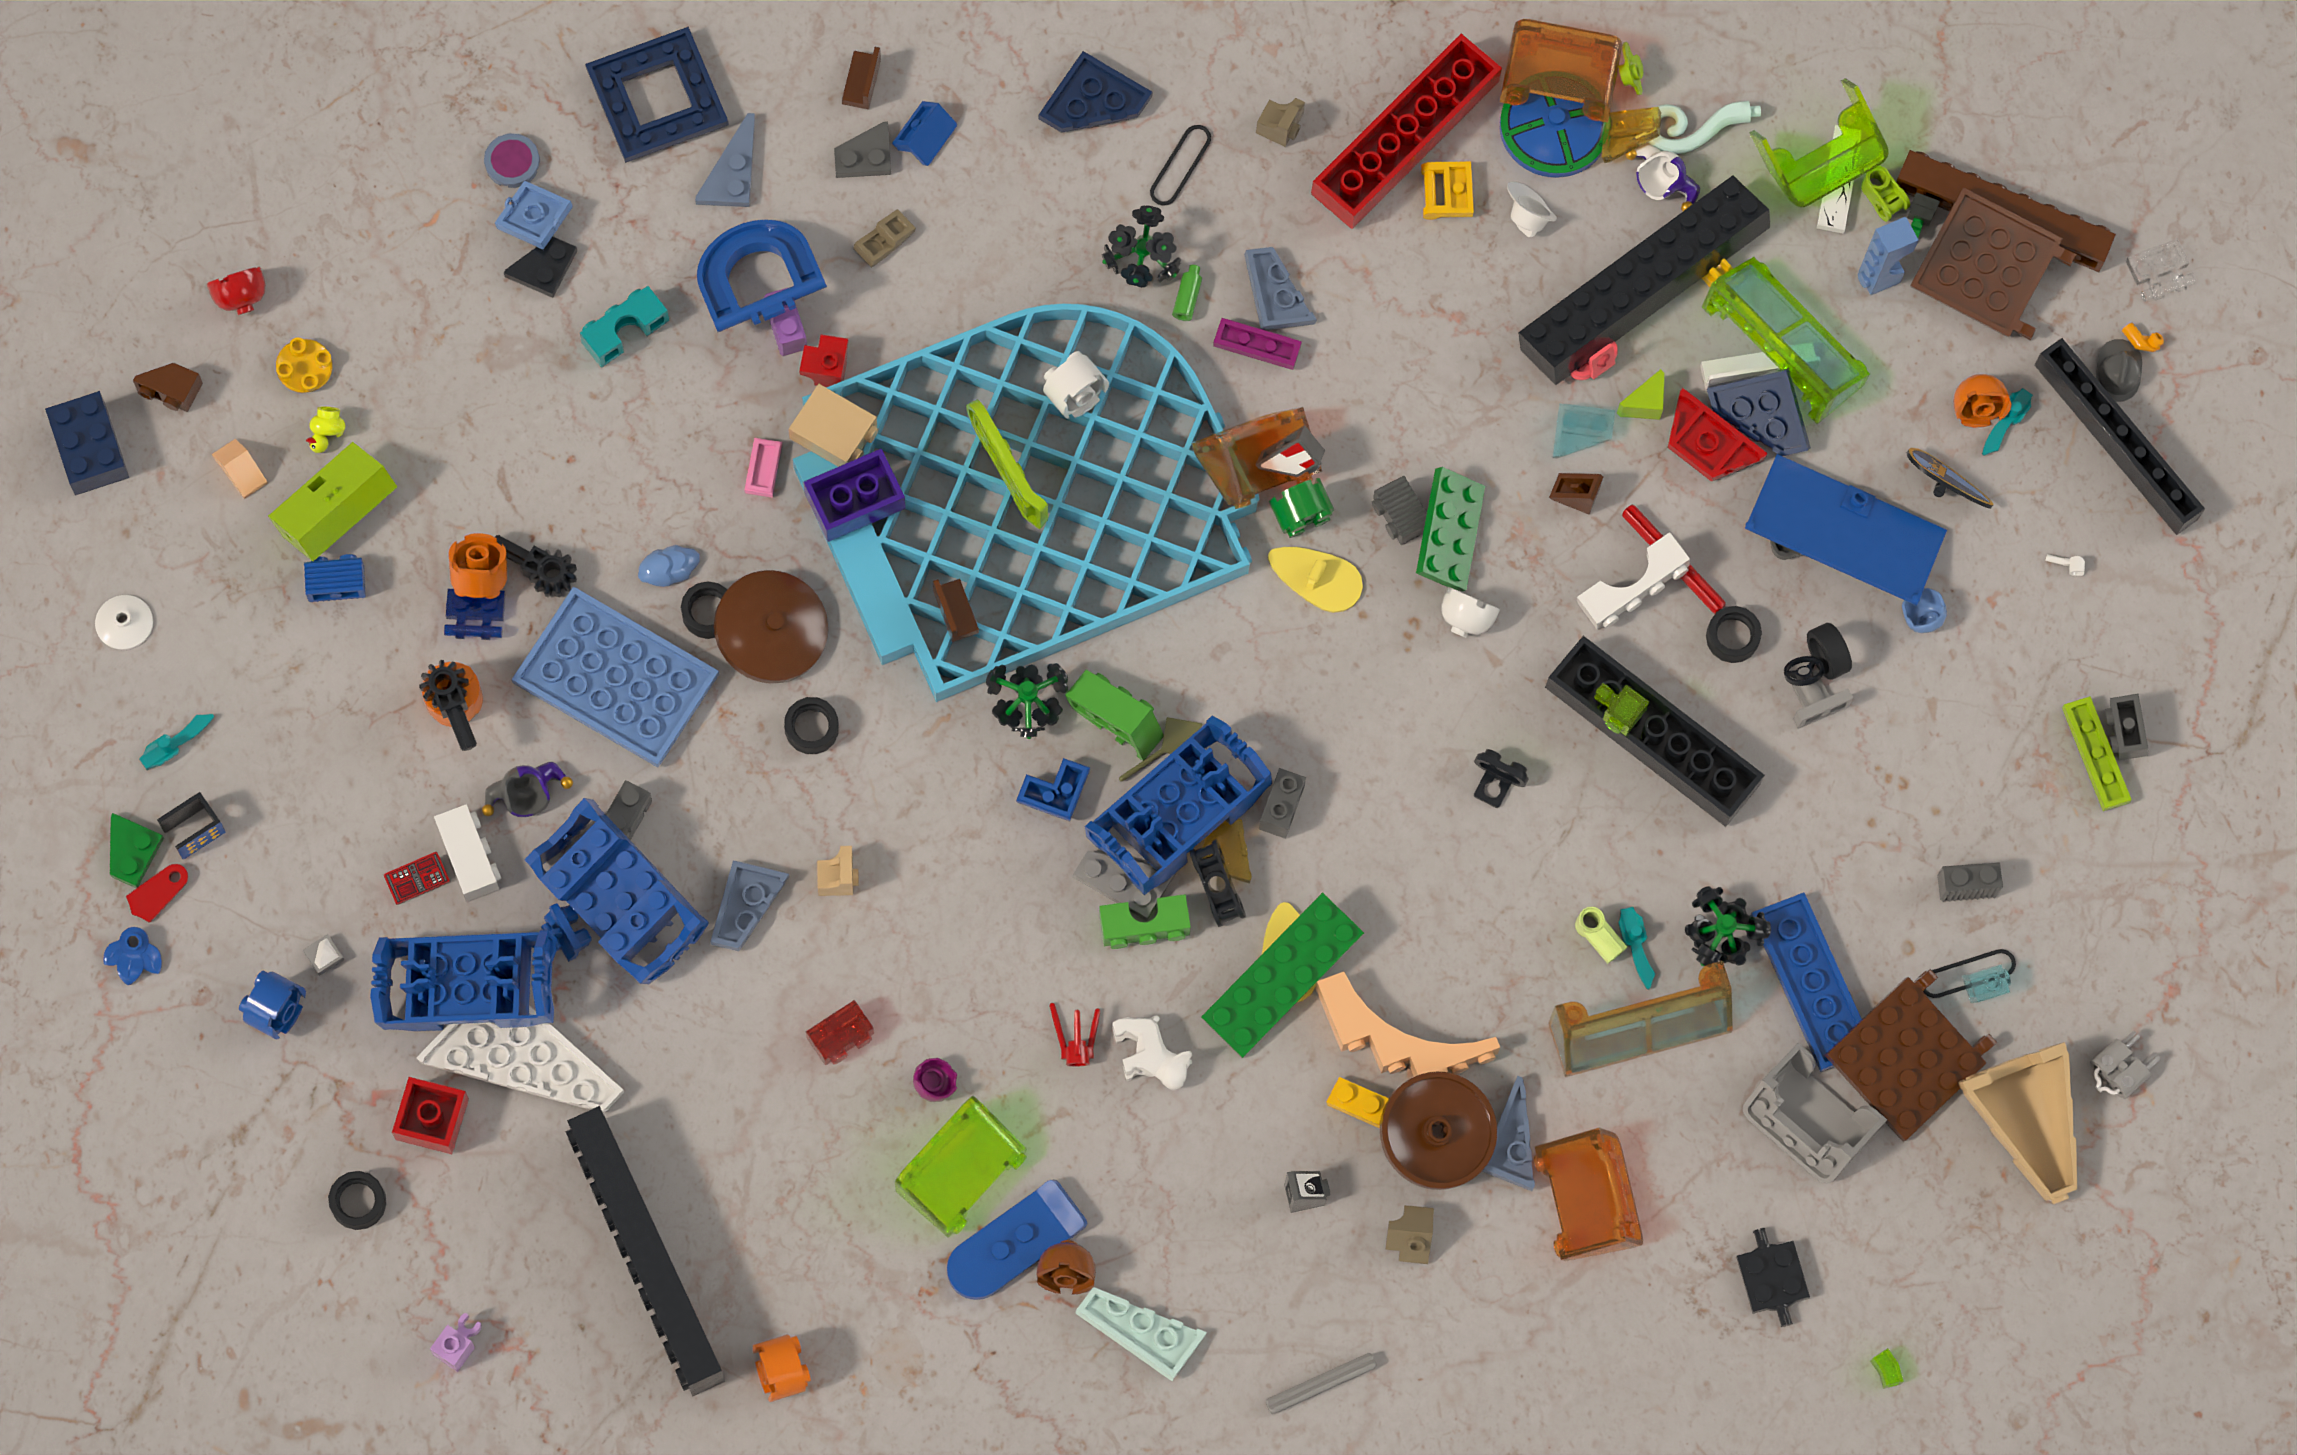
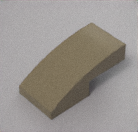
M897 209L880 220L873 231L855 242L853 249L872 268L898 248L915 232L916 228Z

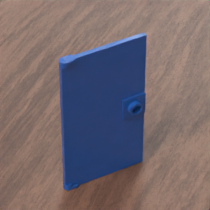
M1778 454L1773 461L1748 522L1745 524V529L1916 606L1920 601L1923 589L1947 532L1946 529L1881 501L1872 494L1852 485H1845Z

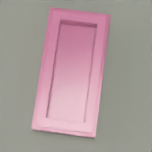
M754 438L745 484L746 494L773 498L783 447L782 442Z

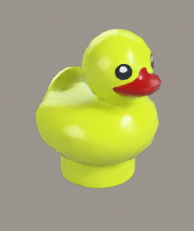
M329 406L318 407L317 415L309 423L310 430L314 435L307 438L306 442L309 443V447L313 452L322 453L329 445L326 436L336 435V437H341L346 425L340 417V409Z

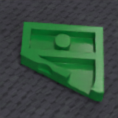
M112 813L110 825V876L127 885L138 888L164 840L163 835Z

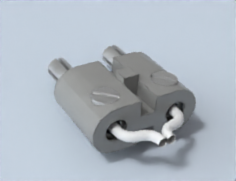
M2132 1031L2122 1041L2115 1039L2090 1061L2092 1068L2095 1070L2094 1078L2097 1081L2095 1088L2100 1093L2107 1091L2110 1094H2118L2121 1098L2126 1099L2151 1077L2149 1069L2160 1060V1057L2158 1055L2151 1061L2157 1055L2155 1052L2143 1062L2139 1058L2135 1059L2133 1057V1052L2129 1048L2140 1039V1036L2136 1035L2137 1032ZM2100 1077L2103 1080L2106 1079L2113 1090L2106 1086L2101 1087Z

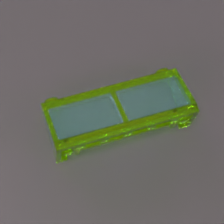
M1752 257L1723 274L1712 283L1702 308L1710 316H1713L1716 312H1721L1720 318L1722 320L1729 317L1780 370L1789 368L1792 382L1804 393L1801 400L1804 403L1809 401L1812 410L1808 413V416L1816 424L1820 423L1865 385L1870 373L1867 371L1864 363L1856 360L1771 274L1766 264Z

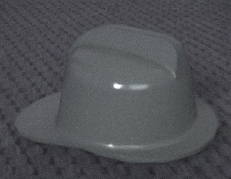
M2114 339L2106 342L2100 349L2096 379L2116 402H2124L2131 399L2137 393L2140 386L2142 355L2129 341Z

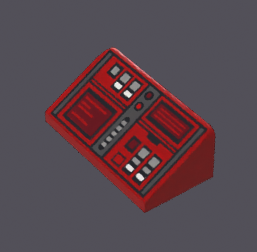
M433 852L384 874L396 905L450 882L437 852Z

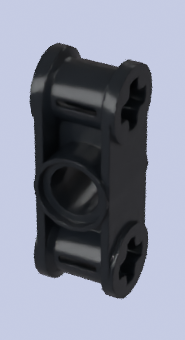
M1217 839L1213 840L1210 845L1197 850L1194 848L1190 850L1189 853L1193 865L1200 876L1217 926L1222 927L1224 922L1238 917L1241 919L1246 918L1243 904L1236 893ZM1214 876L1223 878L1225 888L1219 891L1214 890L1210 885V879Z

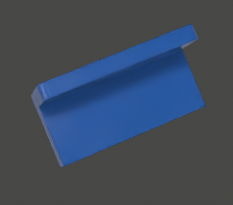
M922 101L892 144L898 151L911 152L922 165L928 166L955 130L957 123L939 103Z

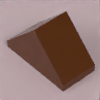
M1559 473L1549 498L1589 515L1604 477L1601 474Z

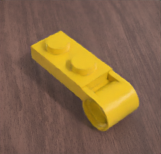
M1339 1077L1326 1103L1329 1107L1380 1128L1381 1115L1389 1098Z

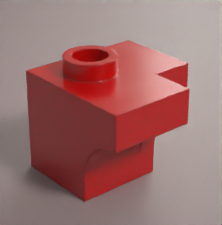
M821 334L818 347L804 345L799 370L800 375L812 379L815 386L820 384L824 387H829L844 381L847 366L848 338Z

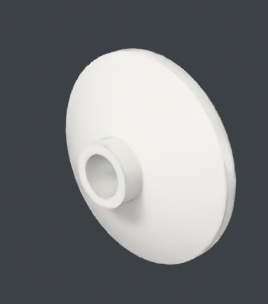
M119 595L109 599L100 607L96 615L95 627L99 638L107 646L117 650H129L138 647L149 637L153 628V616L147 604L141 599L131 595ZM120 616H127L126 622H118Z

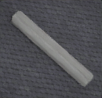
M1367 1353L1268 1398L1266 1406L1271 1414L1285 1410L1375 1369L1376 1362L1371 1353Z

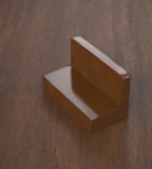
M874 47L873 54L859 51L853 52L842 97L843 105L869 110L881 63L880 47Z
M939 579L934 580L933 592L951 641L955 642L978 634L979 628L961 580L957 579L940 585Z

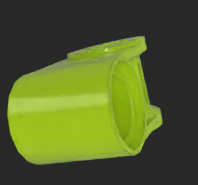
M1873 166L1867 171L1862 181L1861 189L1883 221H1889L1892 217L1891 215L1901 209L1906 210L1910 207L1911 204L1907 194L1899 187L1885 167ZM1870 179H1878L1882 185H1873Z

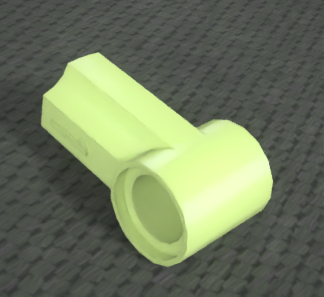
M1587 907L1576 918L1575 929L1577 933L1589 941L1607 964L1627 949L1625 943L1605 921L1604 914L1600 909ZM1583 917H1592L1595 919L1597 926L1595 928H1588L1583 923Z

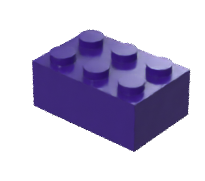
M882 448L803 482L804 493L827 542L906 509L905 496Z

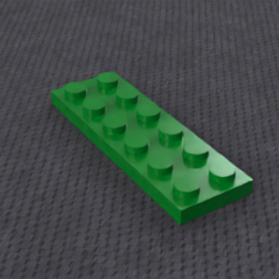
M1322 892L1201 1018L1243 1058L1364 932Z

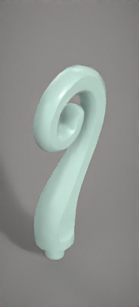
M1749 101L1727 104L1717 110L1694 134L1683 139L1674 140L1664 138L1658 133V121L1663 117H1672L1676 123L1668 128L1667 134L1670 137H1677L1685 132L1688 125L1687 117L1677 106L1670 104L1660 105L1646 115L1642 127L1643 135L1650 145H1653L1660 151L1684 154L1702 146L1725 126L1750 123L1751 117H1761V107L1750 106Z

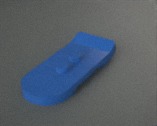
M1055 1179L1048 1180L1036 1191L953 1250L947 1263V1276L950 1285L958 1294L972 1300L988 1298L1037 1263L1047 1248L1076 1236L1087 1226V1219L1061 1184Z

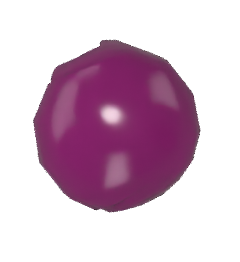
M929 1058L916 1067L913 1075V1084L921 1098L929 1102H942L949 1098L957 1089V1073L948 1062L940 1058Z

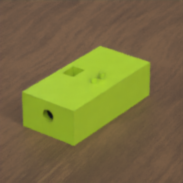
M352 442L269 514L268 517L281 536L313 562L397 488V485L382 464Z

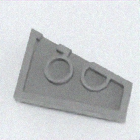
M1087 851L1073 873V878L1116 903L1128 902L1129 911L1147 921L1156 907L1157 898L1163 896L1176 873L1166 882L1144 895L1108 855ZM1137 862L1148 878L1157 872L1150 864Z

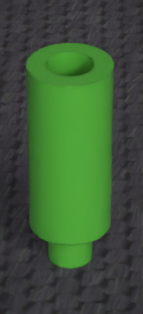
M1190 265L1188 272H1184L1172 312V316L1178 320H1192L1202 282V277L1199 275L1200 267L1197 265Z

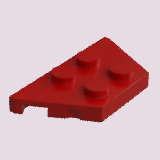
M1684 388L1680 390L1667 448L1712 482L1761 462L1767 457V452Z

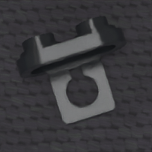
M1486 749L1485 752L1478 753L1474 760L1478 767L1485 770L1474 793V797L1495 808H1499L1511 784L1518 787L1526 786L1529 780L1526 774L1527 768L1517 762L1507 765L1500 761L1501 755L1499 753ZM1495 778L1500 781L1498 785L1500 794L1497 797L1491 798L1484 793V787L1486 784L1492 783Z

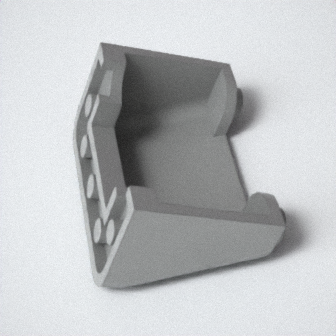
M1797 1043L1765 1076L1745 1101L1743 1113L1752 1124L1815 1179L1822 1183H1831L1877 1133L1887 1119L1870 1106H1861L1856 1112L1852 1111L1811 1075L1816 1067L1814 1057L1802 1045Z

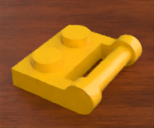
M1471 161L1426 162L1421 164V174L1424 176L1425 186L1423 218L1434 220L1439 217H1473ZM1443 174L1444 205L1436 206L1435 175Z

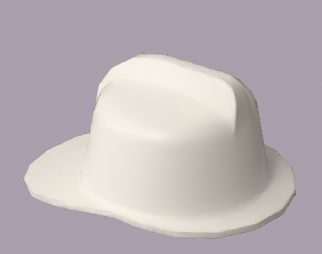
M1518 182L1507 184V190L1514 200L1511 219L1527 237L1535 236L1537 232L1545 228L1549 221L1557 220V217L1550 211L1543 199L1531 188Z

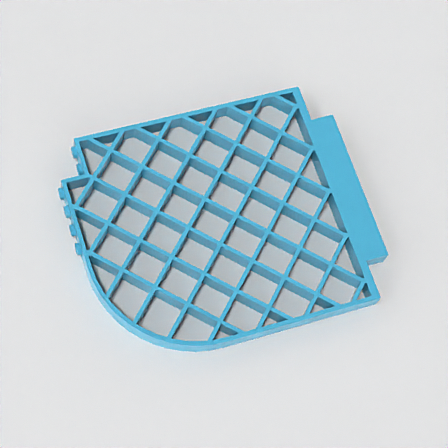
M1051 304L1027 308L827 387V389L843 398L860 392L884 401L877 417V428H879V431L872 443H866L863 456L872 453L875 448H882L887 453L912 461L901 486L905 496L906 510L939 522L927 553L890 539L901 511L888 516L882 533L878 537L872 524H869L827 542L881 664L884 665L914 653L936 702L986 682L988 673L995 666L1003 664L1006 666V673L1016 670L1018 666H1025L1249 573V563L1252 562L1247 547H1241L1238 540L1240 533L1235 522H1233L1256 512L1257 501L1260 500L1255 486H1250L1246 479L1248 472L1242 460L1238 462L1234 454L1237 451L1231 436L1226 437L1222 429L1225 428V424L1221 414L1214 412L1199 379L1184 357L1154 330L1128 316L1105 308L1083 304ZM1054 320H1078L1064 354L1028 341L1027 338L1033 324ZM1087 321L1124 331L1125 335L1110 371L1096 366L1109 381V387L1106 393L1101 390L1098 397L1100 401L1095 405L1092 413L1086 412L1076 418L1070 414L1069 419H1067L1047 396L1009 383L1021 354L1056 367L1066 362L1067 358L1074 353ZM1022 327L1018 337L1007 333L1010 330ZM1133 336L1152 346L1167 359L1156 388L1118 374ZM986 340L1012 350L1000 379L963 366L971 346ZM958 352L954 362L943 359V357ZM923 366L948 376L936 405L899 392L908 371ZM1173 367L1179 371L1188 383L1198 403L1164 391ZM894 377L890 388L879 384ZM957 379L994 393L987 409L992 420L1003 396L1040 410L1028 439L998 429L1002 438H1005L1010 448L1022 453L1018 463L1023 471H1025L1030 456L1068 470L1056 500L1036 493L1047 502L1048 513H1050L1038 544L1000 530L1013 496L1003 480L972 469L982 443L968 417L945 409ZM1112 387L1150 401L1138 431L1100 417ZM811 394L802 397L803 406ZM893 405L930 418L918 448L881 435ZM1157 405L1196 418L1184 448L1146 434ZM1048 413L1086 427L1074 457L1036 443ZM1207 420L1227 464L1192 451L1204 421ZM939 422L976 436L964 465L927 452ZM1094 430L1132 444L1120 474L1082 460ZM1140 447L1178 461L1166 491L1128 477ZM812 451L793 458V467L803 490L804 481L838 467ZM1186 464L1225 478L1213 508L1174 494ZM921 465L958 479L945 509L908 495ZM1076 473L1114 487L1102 517L1064 503ZM1235 480L1245 502L1220 511L1230 485ZM966 482L1004 496L992 526L954 513ZM1122 490L1161 504L1149 534L1110 520ZM1168 507L1207 521L1195 552L1156 538ZM1058 517L1097 530L1084 561L1046 547ZM948 525L986 539L973 570L936 557ZM1214 525L1221 527L1237 563L1229 565L1202 555ZM1104 534L1143 548L1131 578L1092 564ZM994 543L1032 556L1020 587L982 574ZM1150 551L1189 565L1180 587L1166 592L1139 582ZM884 552L921 565L908 597H904ZM1040 560L1078 574L1066 605L1028 591ZM1197 568L1211 573L1192 581ZM930 569L966 582L967 585L964 591L969 602L976 586L1014 600L1001 631L977 623L979 633L973 636L996 644L986 667L971 672L945 662L953 643L948 631L936 659H932L912 614L914 613L946 625L939 608L917 600ZM1086 577L1125 591L1116 613L1099 618L1074 608ZM1132 595L1147 599L1128 608ZM1022 604L1060 617L1051 640L1035 645L1009 635ZM1068 621L1083 626L1063 634ZM1004 648L1018 652L999 661ZM940 674L954 680L943 683Z

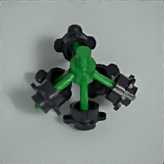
M1704 887L1698 891L1697 899L1692 902L1694 908L1700 906L1705 913L1713 911L1718 918L1716 924L1713 925L1703 915H1696L1694 921L1685 926L1686 935L1694 941V946L1696 947H1693L1691 950L1698 954L1696 960L1703 967L1711 968L1714 964L1721 968L1723 966L1721 963L1725 964L1727 962L1740 966L1746 962L1745 956L1750 950V944L1746 941L1743 942L1740 938L1733 937L1735 930H1745L1748 939L1756 940L1757 946H1763L1764 938L1767 939L1771 932L1770 922L1766 921L1763 912H1759L1757 917H1750L1747 914L1745 908L1747 903L1743 898H1737L1729 903L1723 901L1720 896L1723 893L1722 887ZM1716 930L1718 934L1712 942L1711 946L1705 944L1706 942L1711 941L1714 938ZM1727 937L1721 945L1722 953H1720L1716 948L1721 939Z

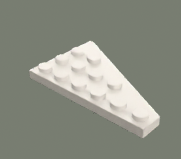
M529 1006V1015H536V1011ZM493 1022L448 1024L417 1057V1060L422 1065L588 1110L600 1106L603 1114L624 1093V1090L549 1023L516 1028H499Z

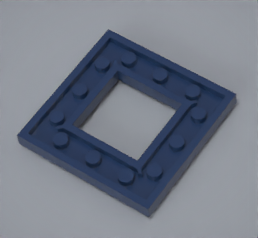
M689 26L585 64L587 73L625 163L729 125L727 116ZM673 64L691 107L640 125L623 82Z

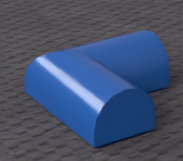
M1063 758L1054 783L1026 774L1016 802L1070 822L1090 772V767Z

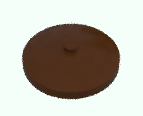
M764 570L745 575L728 588L718 603L715 612L714 633L723 657L740 674L762 683H784L805 674L820 658L828 638V620L821 600L809 585L791 574L775 570Z
M1427 1072L1407 1080L1389 1097L1381 1115L1380 1140L1389 1163L1404 1179L1426 1189L1445 1190L1469 1182L1487 1166L1496 1146L1497 1122L1489 1100L1475 1084L1453 1073Z

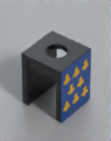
M198 792L157 819L164 833L175 828L202 809H205L213 822L175 846L183 860L226 833L222 823L201 792Z

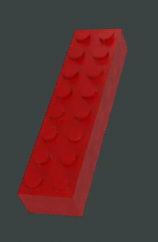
M1461 33L1313 180L1311 195L1348 227L1353 229L1500 81L1502 67Z

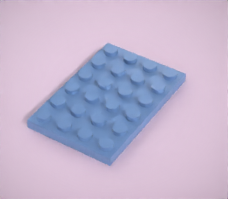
M573 586L513 676L512 683L658 768L719 676V671Z

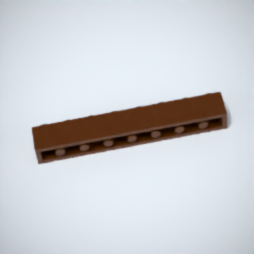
M1909 150L1896 181L1906 194L1914 197L1917 192L1940 201L1938 207L1949 212L1964 187L2063 238L2059 246L2076 254L2073 262L2096 272H2100L2116 236L2115 233L2110 232L2103 225H2093L2084 221L2078 215H2069L2059 211L2054 205L2034 201L2027 194H2017L2007 190L2000 183H1990L1981 179L1975 173H1966L1958 170L1948 162H1939L1931 159L1924 152Z

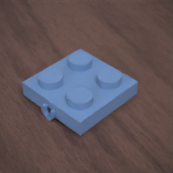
M524 180L512 198L508 197L506 199L505 209L496 220L495 225L498 230L544 249L573 206L570 200Z

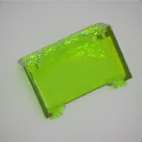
M971 1096L902 1170L895 1180V1191L946 1237H949L953 1232L957 1235L968 1223L965 1219L968 1210L1005 1170H1009L1012 1167L1016 1170L1027 1158L1025 1155L1027 1148L975 1096Z

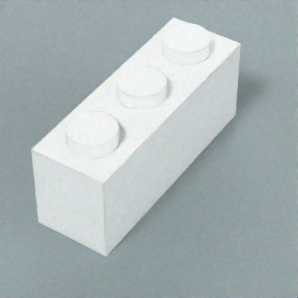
M467 804L434 816L466 902L499 890L497 880H500L501 876L496 863L490 864L486 856L491 853L486 837L479 838L476 829L480 828L481 825L476 812L470 813Z

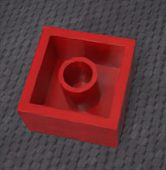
M408 1077L392 1130L395 1140L453 1154L469 1101L466 1091Z

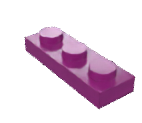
M1221 318L1213 347L1294 370L1302 341Z

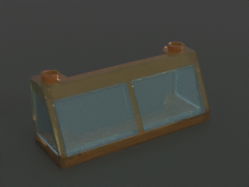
M1723 961L1706 965L1701 969L1698 976L1699 987L1588 1016L1586 1008L1578 1002L1556 1005L1548 1024L1564 1076H1573L1731 1033L1733 1030L1732 988Z

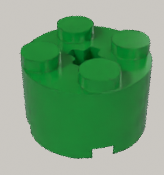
M1316 478L1314 484H1312L1311 480H1307L1281 492L1283 495L1282 499L1277 501L1273 497L1269 501L1284 534L1288 533L1289 538L1304 533V527L1314 523L1315 527L1329 522L1331 520L1330 516L1334 511V507L1320 478Z

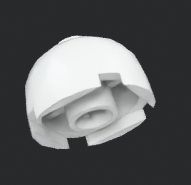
M1451 587L1447 588L1441 605L1444 620L1452 626L1451 632L1465 638L1468 633L1475 635L1485 633L1492 627L1500 611L1495 606L1463 594Z

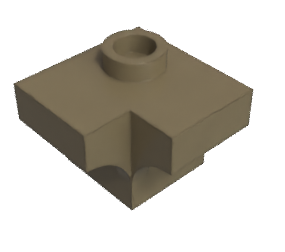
M1295 98L1288 104H1278L1269 99L1257 121L1256 134L1286 147L1289 140H1295L1299 133L1301 125L1298 123L1304 114L1305 102Z
M1404 1205L1403 1216L1398 1220L1389 1221L1385 1250L1399 1251L1400 1262L1428 1264L1433 1235L1434 1208Z

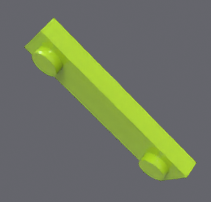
M2091 696L2064 704L2062 710L2103 812L2129 804L2132 799Z

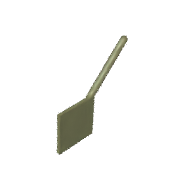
M1167 717L1162 748L1121 775L1119 780L1121 782L1126 780L1164 753L1171 754L1202 727V723Z

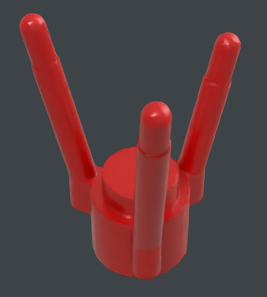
M1050 1003L1049 1007L1061 1048V1059L1066 1060L1067 1066L1080 1067L1089 1065V1059L1094 1058L1093 1048L1100 1009H1095L1087 1046L1086 1041L1081 1040L1080 1011L1078 1009L1074 1011V1040L1069 1041V1046L1067 1047L1056 1006L1054 1003Z

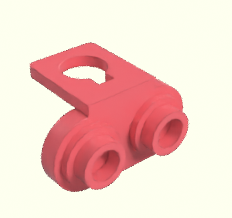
M1615 341L1590 357L1589 362L1578 370H1574L1571 376L1577 380H1586L1590 377L1594 380L1615 365V359L1618 354Z

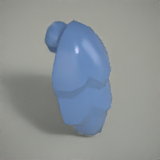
M673 545L663 550L657 549L646 556L640 563L638 577L644 583L661 587L689 579L691 572L699 564V553L695 549L683 548L678 545Z

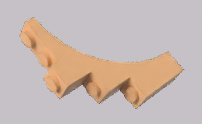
M1344 971L1317 981L1315 989L1341 1052L1348 1049L1350 1052L1358 1051L1366 1046V1042H1369L1381 1073L1389 1071L1390 1074H1394L1406 1068L1405 1064H1409L1414 1077L1436 1071L1460 1074L1468 1070V1065L1479 1062L1480 1065L1493 1061L1496 1059L1495 1055L1500 1050L1496 1037L1474 1043L1447 1044L1430 1042L1403 1033L1387 1024L1366 1006L1354 991Z

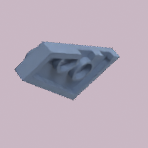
M1267 247L1246 250L1244 256L1261 329L1272 330L1314 325L1317 321L1313 312H1309L1303 302L1304 297L1294 287L1289 278L1290 274L1275 249Z

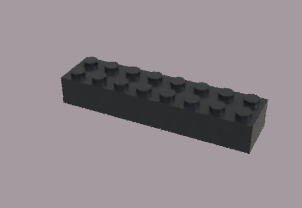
M1584 635L1548 677L1545 686L1547 690L1725 827L1761 785L1765 776L1761 771Z

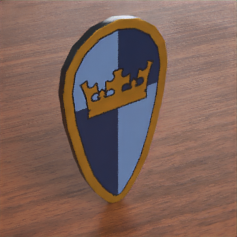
M1910 448L1906 452L1908 459L1913 465L1937 481L1933 491L1936 497H1942L1946 488L1978 505L1989 509L1993 507V502L1986 495L1936 457L1918 448Z

